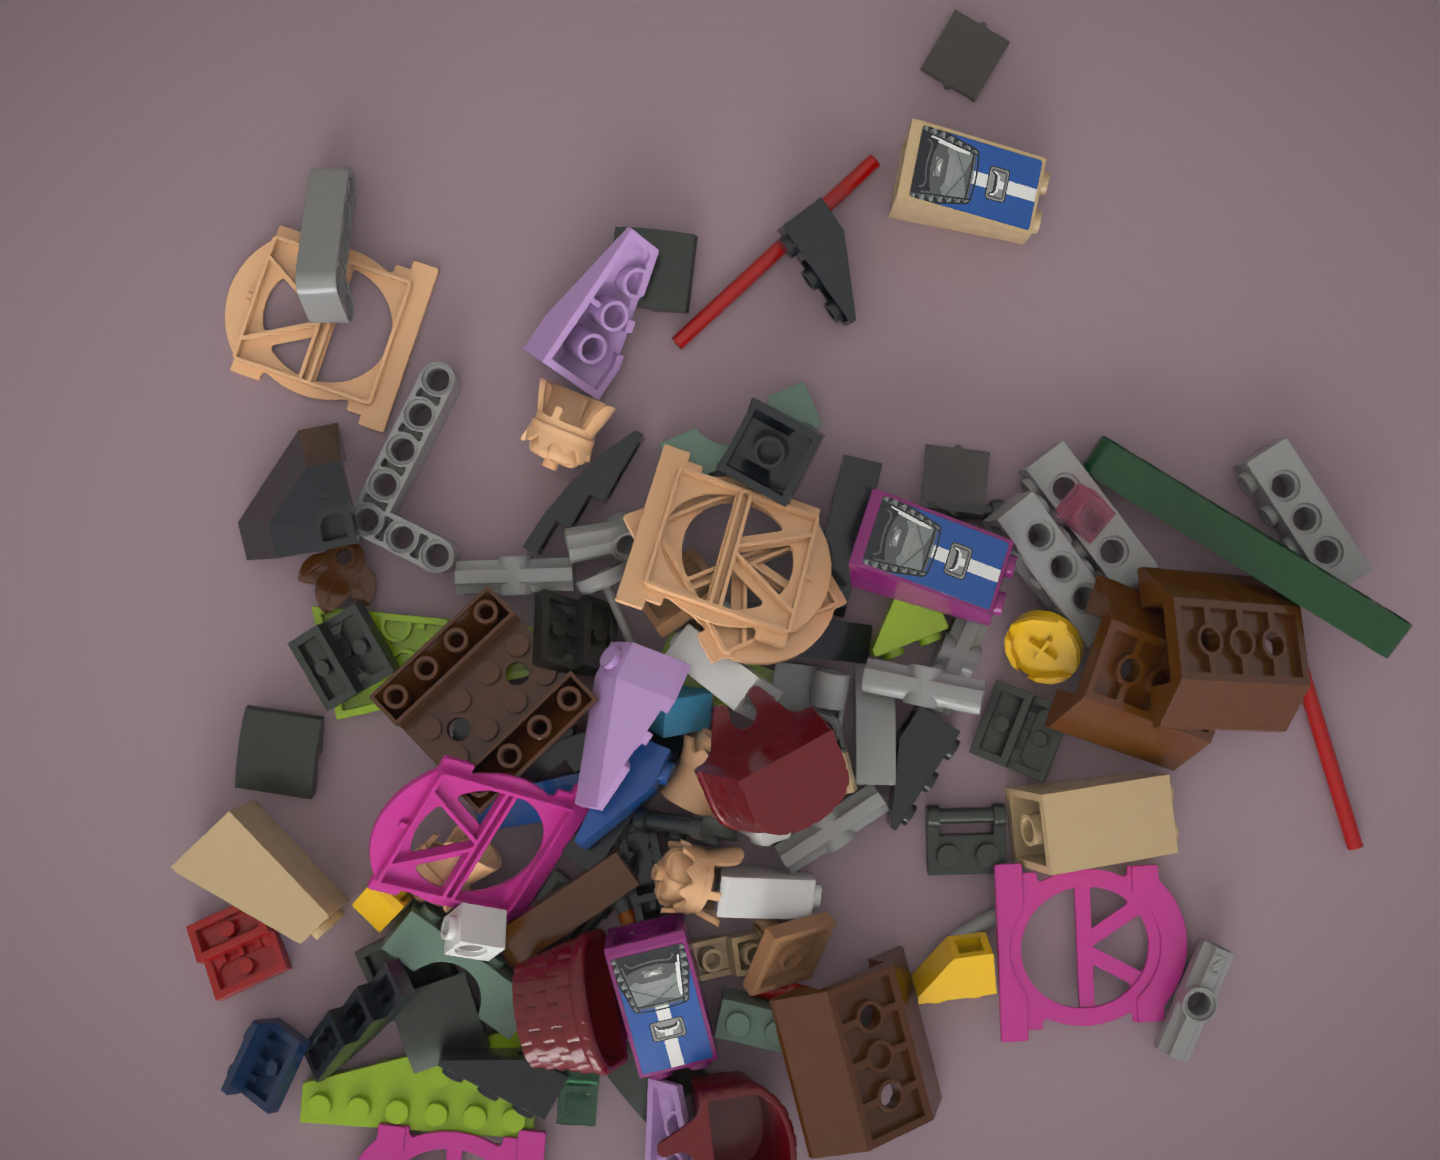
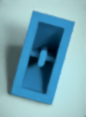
M682 686L669 712L666 714L661 710L649 729L662 738L702 731L703 728L710 729L713 694L707 689Z

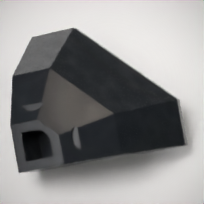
M338 423L298 430L238 521L247 560L274 559L357 544L361 540L343 463L347 459Z

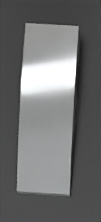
M854 663L853 774L856 785H896L895 698L861 691L866 663Z

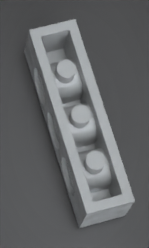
M1287 437L1270 442L1234 466L1239 474L1237 475L1238 484L1248 495L1252 494L1260 507L1258 508L1260 518L1268 527L1274 528L1281 539L1279 541L1281 544L1349 585L1372 571ZM1275 477L1279 478L1283 483V493L1280 497L1272 491L1271 485ZM1296 510L1303 514L1305 520L1300 530L1293 523V515ZM1318 543L1324 546L1326 552L1322 562H1319L1314 554Z
M1064 441L1053 445L1018 472L1023 478L1020 484L1024 491H1033L1047 502L1050 508V516L1058 526H1061L1069 533L1072 538V547L1079 557L1086 559L1095 571V579L1097 575H1102L1133 587L1138 583V568L1159 567ZM1057 479L1064 481L1069 487V495L1064 501L1056 498L1053 493V484ZM1082 510L1088 512L1093 521L1092 527L1087 532L1082 531L1076 521L1079 512ZM1106 541L1112 543L1116 549V556L1110 563L1104 561L1100 553L1101 547Z
M1033 491L1018 493L983 520L982 523L989 532L1014 541L1011 554L1018 556L1015 569L1046 611H1052L1066 618L1078 630L1084 642V647H1089L1095 640L1102 620L1084 613L1096 580L1094 578L1095 571L1086 559L1079 557L1072 547V538L1069 533L1061 526H1058L1052 519L1047 502ZM1031 526L1037 533V540L1034 545L1031 544L1028 538ZM1054 558L1059 564V571L1056 576L1051 571V563ZM1076 590L1081 595V602L1078 607H1076L1073 600Z

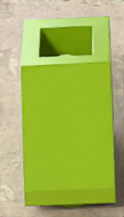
M890 598L869 650L872 656L878 657L882 655L883 660H889L904 654L903 646L918 641L919 646H924L941 639L940 631L949 627L941 612Z

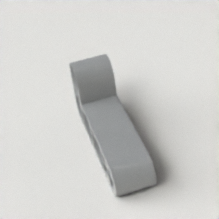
M311 168L309 170L295 283L298 297L310 323H351L353 321L354 300L346 278L356 199V183L352 168Z

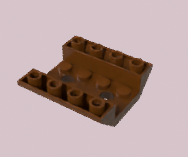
M1151 567L1138 568L1141 608L1163 609L1171 677V682L1149 688L1153 728L1286 732L1311 686L1301 607L1253 576ZM1201 634L1208 638L1209 650L1204 648ZM1265 639L1272 644V654L1266 648Z
M1097 575L1084 613L1102 619L1076 694L1057 688L1044 726L1174 771L1209 745L1216 730L1153 728L1149 688L1171 682L1163 609L1141 608L1139 590L1102 575ZM1201 634L1202 644L1205 649L1209 650L1208 638ZM1130 659L1132 665L1131 672L1123 679L1120 673L1121 666L1124 661Z
M488 585L369 696L392 723L402 728L437 766L444 755H449L473 763L475 768L472 773H502L518 777L599 701L571 671L564 673L532 665L533 632ZM514 664H524L529 670L527 681L521 685L511 684L507 677L509 668ZM456 719H466L471 727L470 734L462 741H455L450 735V725ZM476 791L461 796L478 814H481L496 800L499 793L494 791Z
M901 946L869 958V969L818 990L801 986L769 999L807 1151L812 1159L869 1152L933 1121L942 1095L904 948ZM869 1005L872 1009V1018L870 1023L864 1027L860 1016L864 1007ZM890 1084L892 1096L889 1103L883 1105L881 1093L883 1088Z

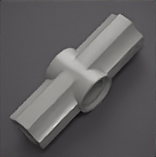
M620 511L614 513L606 522L565 528L564 536L569 562L575 563L611 556L620 561L627 562L634 539L623 517L630 512ZM686 532L683 538L682 545L686 542Z
M533 556L498 557V560L456 561L454 579L457 594L477 595L488 585L495 593H499V596L534 595V592H540L542 589L550 591H575L576 572L575 563H570L568 557L533 559Z
M954 616L949 631L944 632L937 644L931 661L932 667L944 669L945 673L970 678L982 653L980 645L989 626ZM938 706V709L934 710L949 716L953 709Z
M868 658L863 672L861 691L903 699L904 703L933 709H938L939 706L953 709L954 711L980 715L987 681L945 673L944 669L910 663L908 666L892 661Z
M863 785L857 791L843 798L839 805L834 807L833 811L821 821L813 823L809 828L791 833L790 838L776 842L774 848L791 874H794L824 853L830 854L844 847L856 837V832L874 822L890 809L874 785Z
M1199 939L1185 974L1180 979L1177 988L1171 996L1172 1004L1154 1042V1046L1177 1060L1189 1061L1205 1022L1212 1019L1217 1012L1218 1002L1216 997L1235 956L1233 952L1207 939ZM1200 992L1201 998L1198 1004L1188 1007L1189 997L1194 993Z

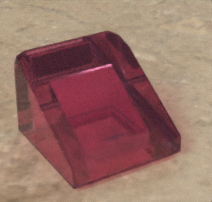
M1076 484L1054 510V514L1090 544L1116 514L1095 490L1082 484Z

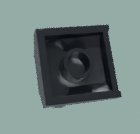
M753 397L739 429L724 456L717 464L716 469L786 507L805 476L825 435L817 431L811 424L800 422Z

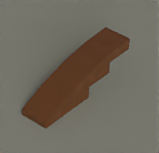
M616 849L587 871L586 869L557 890L553 889L506 923L505 949L502 951L503 955L511 966L515 967L521 961L545 949L639 885V879Z

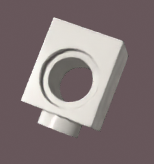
M462 902L446 915L442 922L441 938L445 940L444 954L490 961L505 949L507 910Z

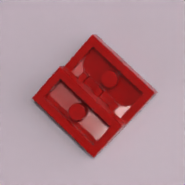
M233 905L186 926L196 961L205 965L216 1001H223L293 969L279 932Z

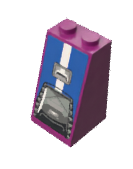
M873 489L849 560L851 587L990 626L993 614L998 616L1002 614L1007 593L1000 591L1004 577L1012 579L1018 556L1011 554L1013 540L881 490Z
M670 913L608 928L604 953L640 1079L649 1076L652 1080L663 1079L670 1076L673 1070L689 1067L690 1070H699L711 1065L712 1061L718 1060L717 1043L714 1038L713 1026L686 915L684 913Z

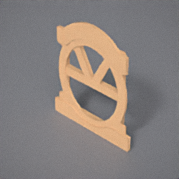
M280 225L276 236L256 250L244 262L230 286L225 307L226 333L234 358L230 370L256 380H260L262 375L267 373L282 386L306 397L332 401L347 400V410L361 415L358 422L359 425L384 433L440 270L413 261L411 269L396 265L393 272H388L373 259L350 249L346 276L348 283L350 284L354 270L364 274L375 283L389 305L392 317V331L383 357L371 370L348 381L335 383L319 382L316 380L336 323L307 322L272 330H265L264 328L266 303L275 286L282 279H285L297 293L295 273L301 232ZM311 338L299 374L286 367L272 350L274 345Z
M665 444L615 601L642 610L645 601L660 606L663 599L667 598L679 608L698 619L730 628H753L755 630L754 638L757 641L784 649L788 636L803 627L819 610L830 586L832 563L827 540L819 525L820 509L794 499L784 507L736 479L706 475L702 473V466L688 461L690 457L689 452ZM705 495L732 496L735 499L707 597L704 600L696 597L684 588L670 571L663 554L662 534L668 517L684 502ZM751 503L771 516L782 530L742 537ZM790 546L793 565L792 573L785 589L778 594L739 553ZM732 571L761 600L762 605L749 609H729L723 606Z
M705 495L693 498L677 507L666 521L662 534L664 558L674 577L696 597H698V590L710 586L715 566L689 577L686 575L682 561V543L685 532L698 514L716 505L733 504L735 497ZM751 503L750 507L768 515L765 511ZM644 508L628 513L623 517L633 539L635 538ZM790 546L750 551L741 555L772 588L779 593L785 589L789 580L763 563L791 552ZM732 571L731 609H747V586ZM831 576L830 586L823 604L803 627L788 636L784 649L757 641L754 638L755 630L753 628L718 626L694 616L692 617L704 628V631L698 633L697 637L710 663L726 658L744 664L770 665L795 658L809 649L828 627L834 610L844 606L847 601L835 579Z

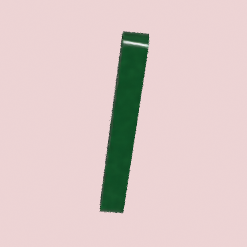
M1103 435L1082 465L1089 475L1098 482L1385 658L1390 657L1413 626L1390 609Z

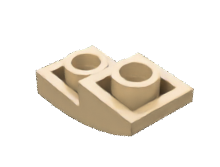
M755 930L741 931L692 940L701 981L731 974L735 977L745 976L761 941V936Z

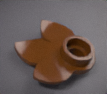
M358 543L313 554L303 562L300 568L298 580L306 584H316L315 598L324 613H330L347 601L349 596L357 602L363 601L364 605L370 606L376 594L377 582L375 574L364 564L365 554ZM342 551H349L352 554L351 561L347 564H341L337 560L339 553Z

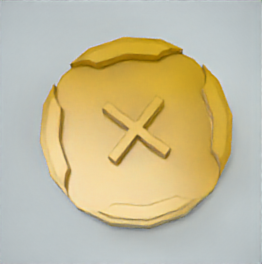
M1033 610L1021 614L1012 622L1004 638L1005 654L1010 664L1017 671L1021 669L1024 673L1028 674L1027 678L1036 683L1051 685L1066 681L1077 671L1084 657V642L1078 630L1066 618L1052 611Z

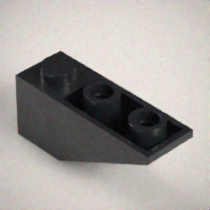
M820 197L777 230L781 235L778 242L789 258L796 257L804 268L801 271V275L813 291L819 289L827 301L823 305L829 316L836 323L841 321L846 326L856 321L844 230Z
M914 705L896 733V785H890L888 800L890 810L887 812L886 821L890 828L895 831L900 823L905 826L911 820L917 809L914 802L922 791L927 793L933 787L939 775L935 770L943 758L948 761L954 755L960 744V741L956 739L960 731L922 706Z
M522 1047L442 1048L439 1054L438 1066L443 1068L442 1072L445 1076L459 1083L466 1080L478 1086L477 1090L483 1096L494 1101L501 1098L513 1104L512 1108L518 1114L532 1119L533 1116L542 1120L546 1119L568 1079L567 1070H546L543 1067L532 1068L524 1056Z

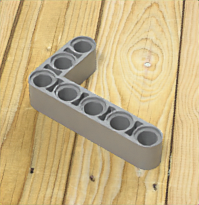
M439 361L429 363L421 371L353 507L360 537L430 572L449 573L455 570L456 561L461 560V552L457 544L399 514L462 387L461 378L458 373L446 363ZM439 373H448L449 385L442 391H435L432 384L434 377ZM423 407H429L432 412L430 422L425 426H418L415 421L417 411ZM411 441L414 446L413 456L407 461H401L398 457V449L402 443ZM387 476H393L396 480V490L393 494L384 496L381 492V482ZM374 510L379 517V522L374 530L368 531L364 527L363 519L367 512ZM408 527L413 532L414 540L410 547L403 549L400 547L397 537L402 529ZM444 545L449 552V558L446 564L439 567L432 560V552L435 547Z

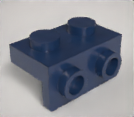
M280 1018L254 1020L244 1034L243 1042L234 1062L228 1068L227 1077L221 1091L226 1095L242 1093L267 1114L278 1112L311 1041Z

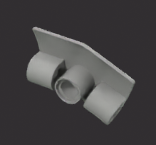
M792 662L776 663L772 684L784 692L778 702L789 711H800L807 707H814L823 720L828 721L832 725L841 752L847 751L842 729L851 674L842 670Z

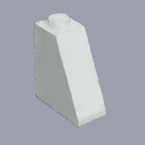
M689 623L671 639L670 648L665 654L691 665L688 674L731 709L752 720L755 719L756 710L748 698V691L751 687H761L776 701L784 693L744 663L734 662L726 658L710 663L697 637L698 633L702 631Z
M743 864L728 867L721 866L718 889L721 897L717 901V917L799 919L812 915V908L819 909L822 886L815 885L814 873L797 871L791 874L789 870Z

